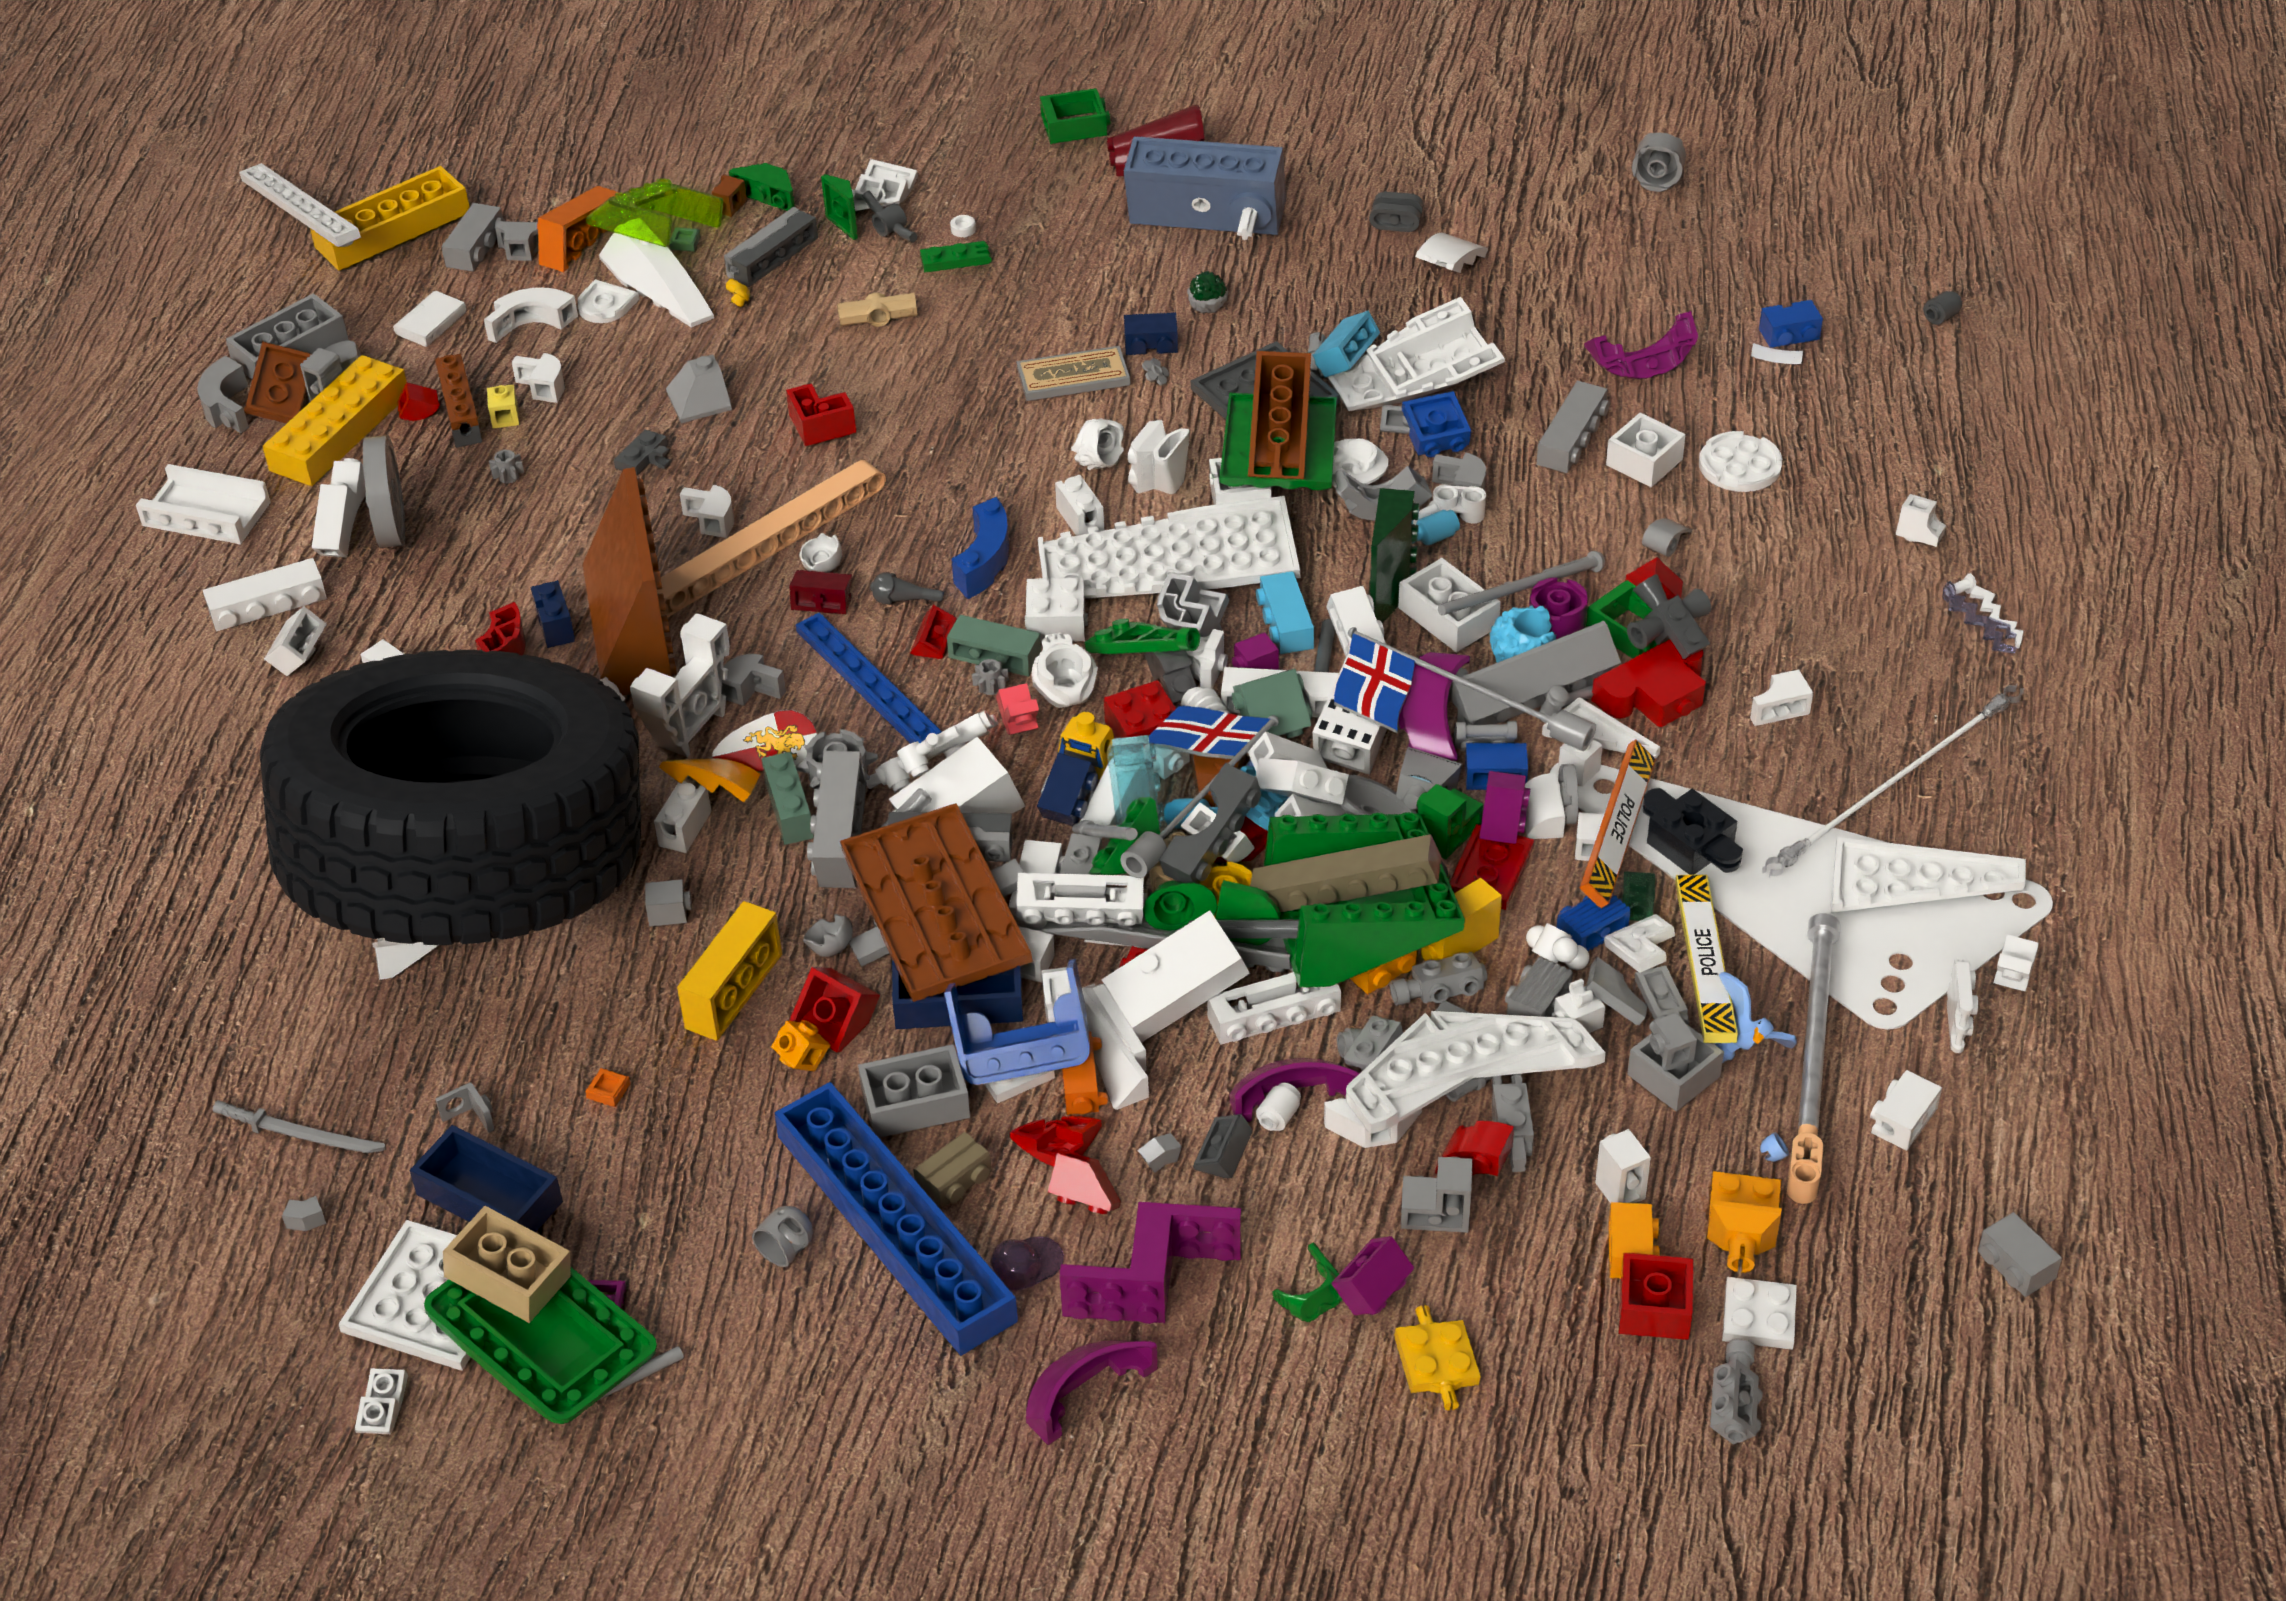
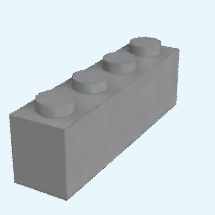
M1581 381L1575 383L1538 443L1536 465L1568 473L1571 466L1578 463L1582 448H1587L1591 433L1598 430L1600 418L1608 413L1610 401L1607 400V388Z

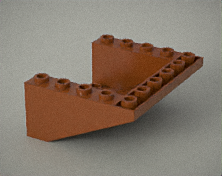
M635 467L623 469L583 562L600 679L607 677L610 682L618 687L622 695L631 694L630 686L632 682L646 668L671 677L672 675H677L674 657L668 658V654H673L671 636L665 637L664 633L670 632L667 615L661 616V611H666L663 593L657 594V590L662 589L647 499L646 496L640 497L641 495H646L643 478H637Z

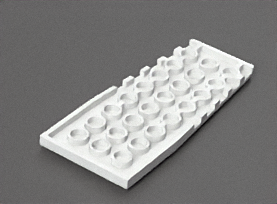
M1285 496L1167 513L1168 519L1154 521L1153 516L1141 518V524L1126 526L1125 521L1114 523L1115 529L1099 532L1097 526L1087 528L1088 534L1071 536L1070 531L1060 533V538L1045 542L1043 541V536L1038 537L1042 577H1084L1085 599L1160 593L1169 572L1195 577L1200 588L1203 590L1259 584L1261 576L1291 571L1294 572L1296 578H1301Z

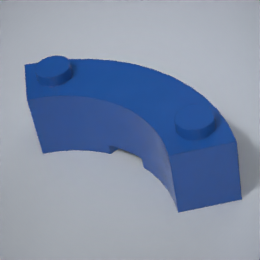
M997 497L972 507L974 532L977 537L969 548L951 558L954 585L967 599L976 596L992 585L994 577L1000 570H1004L1009 558L1007 515Z

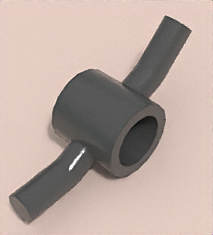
M870 190L862 195L865 202L875 213L872 215V223L879 235L885 237L895 232L910 242L917 240V234L904 227L907 224V218L903 209L898 204L893 203L883 208Z

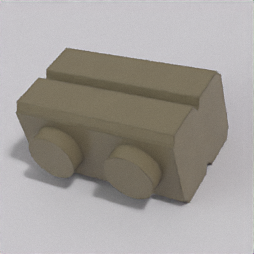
M963 1132L913 1169L915 1181L939 1209L945 1207L950 1202H958L967 1189L975 1183H983L992 1171L989 1152L979 1143H976L966 1132Z

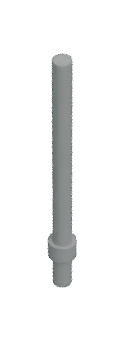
M1089 820L1075 823L1072 827V831L1075 834L1134 840L1138 835L1135 828L1099 825Z

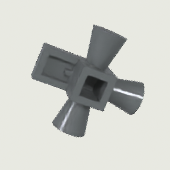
M1658 574L1649 577L1633 589L1652 609L1644 619L1631 622L1627 626L1628 638L1636 648L1644 649L1653 640L1658 645L1671 639L1682 658L1686 659L1705 649L1710 644L1694 618L1706 616L1711 612V603L1704 591L1694 589L1682 600L1679 595L1668 600Z

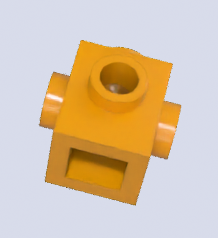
M787 1020L778 1031L771 1048L780 1055L779 1060L786 1066L793 1069L815 1072L830 1044L817 1033L818 1028L806 1020L801 1022Z

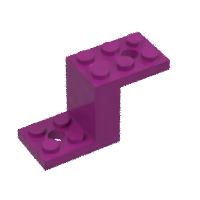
M1138 1202L1131 1267L1115 1268L1061 1264L1059 1277L1062 1316L1075 1319L1094 1318L1106 1319L1108 1321H1140L1146 1324L1154 1322L1165 1323L1173 1256L1188 1259L1210 1258L1221 1261L1241 1260V1208Z

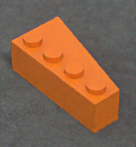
M596 186L538 217L539 265L565 272L569 268L568 262L570 260H577L582 255L581 250L586 245L591 247L596 242L599 233L604 234L622 217V193Z

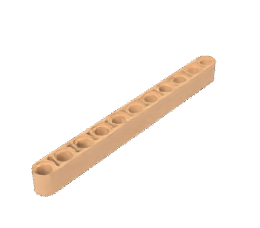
M866 460L857 461L661 577L662 589L657 590V594L663 593L666 611H661V616L667 615V618L878 493L886 482L885 474Z

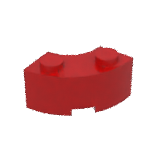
M512 602L489 612L490 628L483 636L475 640L477 650H483L484 652H512L522 656L525 651L526 640L520 612L516 603Z
M1476 1121L1475 1125L1470 1127L1461 1125L1452 1134L1441 1157L1472 1159V1176L1475 1174L1498 1176L1513 1147L1514 1126L1494 1121Z

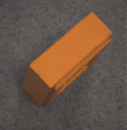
M600 1068L585 1091L587 1099L616 1107L631 1084L630 1078Z

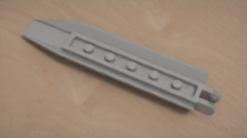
M1143 917L1142 924L1122 926L1118 923L1090 925L1085 922H1072L1063 925L1056 922H1048L1042 929V932L1150 949L1180 929L1172 931L1155 929ZM1272 938L1261 945L1231 941L1247 968L1253 967L1255 964L1266 966L1267 970L1273 972H1284L1285 969L1294 972L1290 962L1291 956L1287 953L1282 938Z

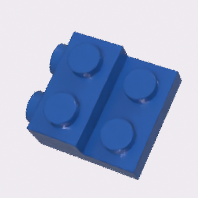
M1454 391L1402 402L1401 409L1410 427L1409 437L1418 456L1425 454L1427 457H1435L1436 454L1451 449L1453 452H1459L1469 445L1471 429Z

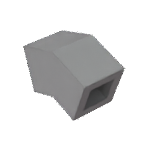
M1169 1133L1154 1137L1138 1149V1152L1153 1172L1156 1173L1163 1166L1177 1162L1182 1146Z
M316 1196L304 1201L289 1199L282 1215L286 1229L308 1231L326 1224Z

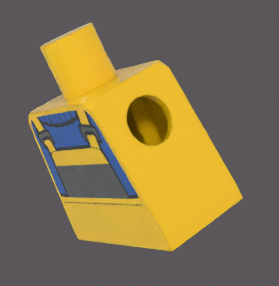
M1081 712L1071 718L1061 734L1058 753L1092 762L1099 780L1108 763L1118 752L1112 728L1095 722V717L1090 712Z

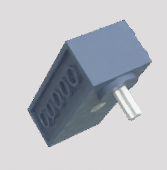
M1133 137L1124 168L1130 224L1237 232L1238 236H1242L1243 240H1247L1248 236L1252 237V233L1278 235L1286 204L1283 147Z

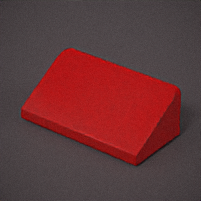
M933 604L923 618L910 654L942 659L947 648V636L957 618Z

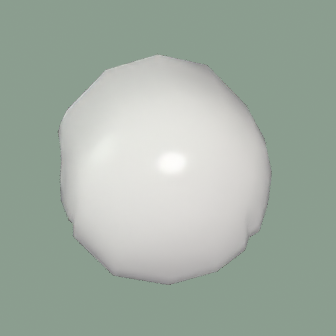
M821 533L817 538L810 539L803 544L799 556L804 568L808 571L828 573L834 570L842 559L841 544L837 536L829 537Z

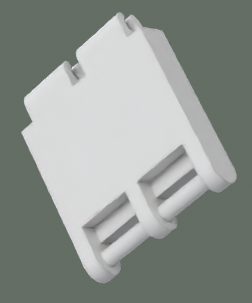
M1959 957L1955 958L1947 992L1951 1050L1955 1053L1964 1051L1965 1036H1972L1973 1017L1970 1014L1976 1015L1978 1011V996L1972 995V990L1975 989L1976 974L1975 971L1970 970L1969 962L1965 957L1962 962L1959 961Z

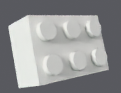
M1443 558L1399 582L1398 608L1456 653L1491 632V627L1500 616L1501 602L1498 599H1494L1450 614L1440 615L1438 605L1484 591L1482 587Z

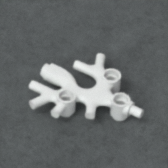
M984 710L937 735L935 733L928 734L921 743L917 741L897 751L898 757L884 762L875 769L876 773L870 775V779L866 780L867 787L871 789L882 783L883 785H888L889 789L892 788L894 793L901 791L910 784L909 774L916 778L929 771L927 765L929 764L928 760L941 753H944L947 758L966 745V742L973 740L977 736L988 735L990 729L999 724L995 715L989 716L987 711Z

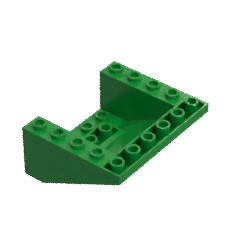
M1411 812L1402 814L1374 813L1372 815L1343 814L1337 816L1314 814L1312 816L1283 815L1281 817H1269L1264 866L1429 835L1421 814ZM1440 864L1439 880L1436 884L1329 904L1301 905L1300 909L1280 913V920L1299 919L1297 938H1282L1286 951L1291 956L1290 962L1299 987L1333 986L1463 931L1465 918L1442 864Z

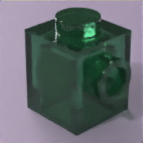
M1624 871L1621 901L1622 903L1625 902V905L1630 908L1629 920L1640 921L1652 916L1655 900V873Z

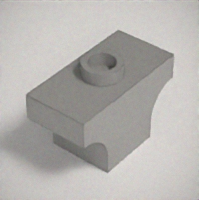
M497 221L495 230L499 248L505 249L507 260L532 261L534 254L538 252V222Z
M1072 833L1059 874H1089L1093 867V858L1102 849V837Z

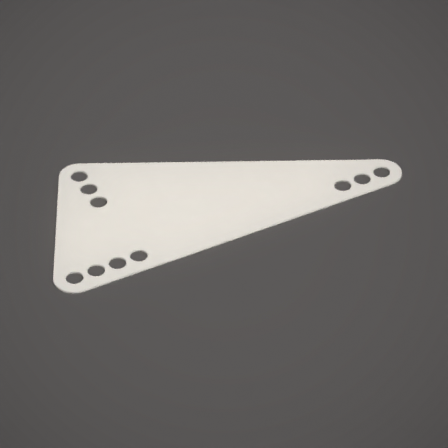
M1559 763L1550 770V773H1557V778ZM1600 765V770L1583 786H1578V809L1584 813L1605 814L1611 793H1599L1594 789L1593 785L1596 781L1602 779L1610 780L1615 784L1619 769ZM1650 778L1645 794L1651 789L1661 788L1677 799L1690 789ZM1697 791L1738 821L1735 843L1743 848L1741 865L1736 871L1724 873L1710 863L1694 874L1707 875L1714 910L1808 980H1810L1813 950V943L1807 937L1809 919L1820 913L1835 916L1840 921L1839 940L1832 945L1829 995L1873 1027L1890 1030L1905 1026L1948 992L1956 957H1959L1961 962L1965 957L1969 962L1970 970L1976 971L2003 950L2007 934L2021 937L2047 917L2052 910L2053 901L2049 892L2041 885L2026 880L2024 890L2004 892V897L1999 900H1990L1983 895L1831 913L1837 837L1877 842L1885 841L1832 828L1813 843L1807 845L1804 848V852L1798 855L1793 863L1784 866L1781 875L1770 876L1769 878L1770 870L1781 869L1783 860L1790 857L1785 855L1778 864H1768L1766 872L1762 873V868L1765 866L1768 858L1779 857L1784 849H1790L1798 842H1805L1806 839L1826 825ZM1643 798L1628 846L1674 880H1676V875H1689L1647 844L1650 817L1643 813ZM2018 893H2026L2035 899L2036 904L2032 908H2020L2013 903L2012 897ZM1895 954H1904L1912 960L1913 965L1907 970H1898L1890 965L1889 958ZM1887 976H1895L1904 982L1905 988L1900 992H1889L1882 987L1881 981ZM1878 999H1889L1896 1004L1897 1010L1891 1015H1882L1875 1011L1873 1003Z

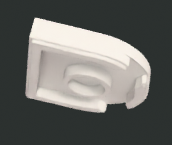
M595 279L578 297V311L582 318L593 323L612 322L623 317L638 302L639 293Z

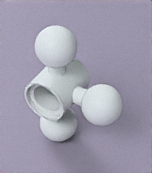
M1546 923L1545 927L1541 925L1533 926L1526 934V941L1532 948V952L1551 962L1553 961L1555 964H1558L1560 961L1566 963L1570 969L1581 970L1589 962V953L1586 948L1577 945L1571 939V935Z

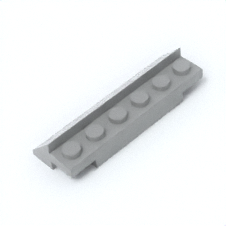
M1602 621L1461 678L1531 709H1535L1544 704L1551 687L1561 686L1568 693L1593 685V679L1612 670L1614 666L1621 664L1609 628ZM1453 681L1452 703L1458 709L1457 722H1465L1466 725H1492L1525 713Z

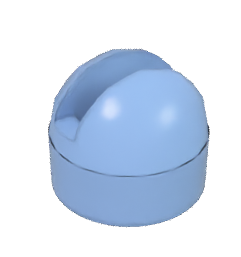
M1776 1132L1767 1136L1761 1142L1760 1152H1769L1765 1157L1767 1161L1776 1162L1789 1155L1786 1144Z

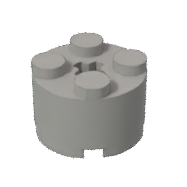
M1649 133L1644 137L1637 147L1632 163V173L1643 188L1661 192L1667 190L1668 187H1671L1680 180L1686 161L1683 141L1667 133Z

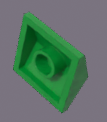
M827 174L822 175L821 181L826 218L851 239H858L854 197L850 181Z

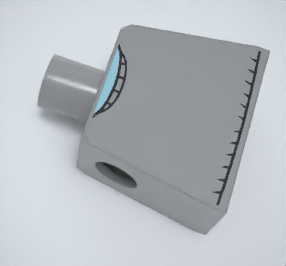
M1407 747L1399 776L1396 797L1403 800L1405 806L1409 809H1418L1416 804L1420 795L1428 792L1435 784H1439L1449 791L1453 788L1457 789L1462 764Z

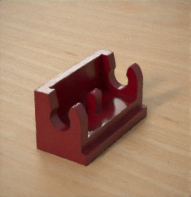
M796 570L789 585L791 610L846 615L852 598V593H849V588L852 584V574Z

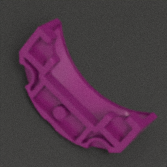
M1689 311L1675 316V322L1671 329L1659 341L1642 350L1624 353L1622 345L1610 344L1607 341L1606 335L1593 338L1585 342L1584 346L1598 365L1605 370L1625 378L1646 379L1658 374H1664L1679 365L1685 359L1692 346L1695 345L1698 333L1692 312Z
M1429 652L1419 656V659L1454 675L1464 664L1470 662V656ZM1415 664L1411 688L1398 719L1400 729L1405 730L1409 737L1407 747L1455 762L1458 755L1452 742L1447 717L1448 695L1453 680Z
M1293 1058L1269 1063L1249 1073L1229 1093L1233 1115L1242 1114L1247 1122L1252 1121V1111L1256 1105L1259 1107L1265 1099L1264 1093H1269L1274 1086H1278L1280 1083H1289L1295 1088L1325 1084L1329 1096H1335L1336 1092L1344 1095L1346 1099L1347 1085L1360 1073L1330 1061L1312 1058Z
M1110 1340L1087 1344L1069 1351L1053 1362L1037 1379L1028 1399L1026 1423L1047 1445H1050L1062 1436V1427L1059 1424V1419L1065 1415V1407L1058 1400L1108 1366L1119 1376L1126 1374L1127 1369L1138 1370V1374L1144 1378L1158 1369L1156 1343L1150 1341Z

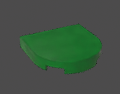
M1223 880L1216 920H1280L1281 915L1280 909L1268 897L1269 894L1265 891ZM1229 938L1233 942L1261 945L1272 939Z

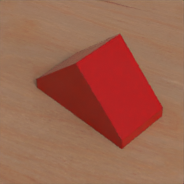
M1658 557L1626 575V580L1638 586L1649 577L1658 574L1667 599L1670 600L1677 595L1681 598L1683 581Z

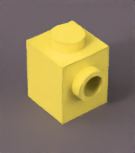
M499 385L487 388L488 409L492 428L519 425L518 403L514 385Z

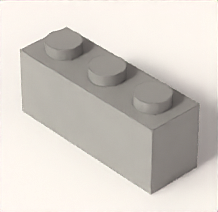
M478 203L471 205L441 246L446 267L472 272L476 269L497 239L495 230L497 221H505L502 216L501 207Z

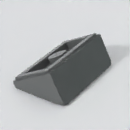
M1242 1114L1214 1118L1194 1162L1193 1168L1195 1170L1222 1178L1233 1177L1252 1134V1128Z

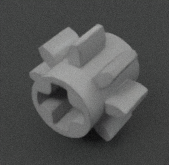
M511 450L498 451L494 456L495 460H489L493 479L499 478V481L502 483H513L519 478V473H524L521 455H515Z
M987 659L979 665H975V673L972 674L973 686H979V692H983L986 695L997 694L999 689L1006 688V681L1009 680L1008 669H1002L1001 662L994 659Z

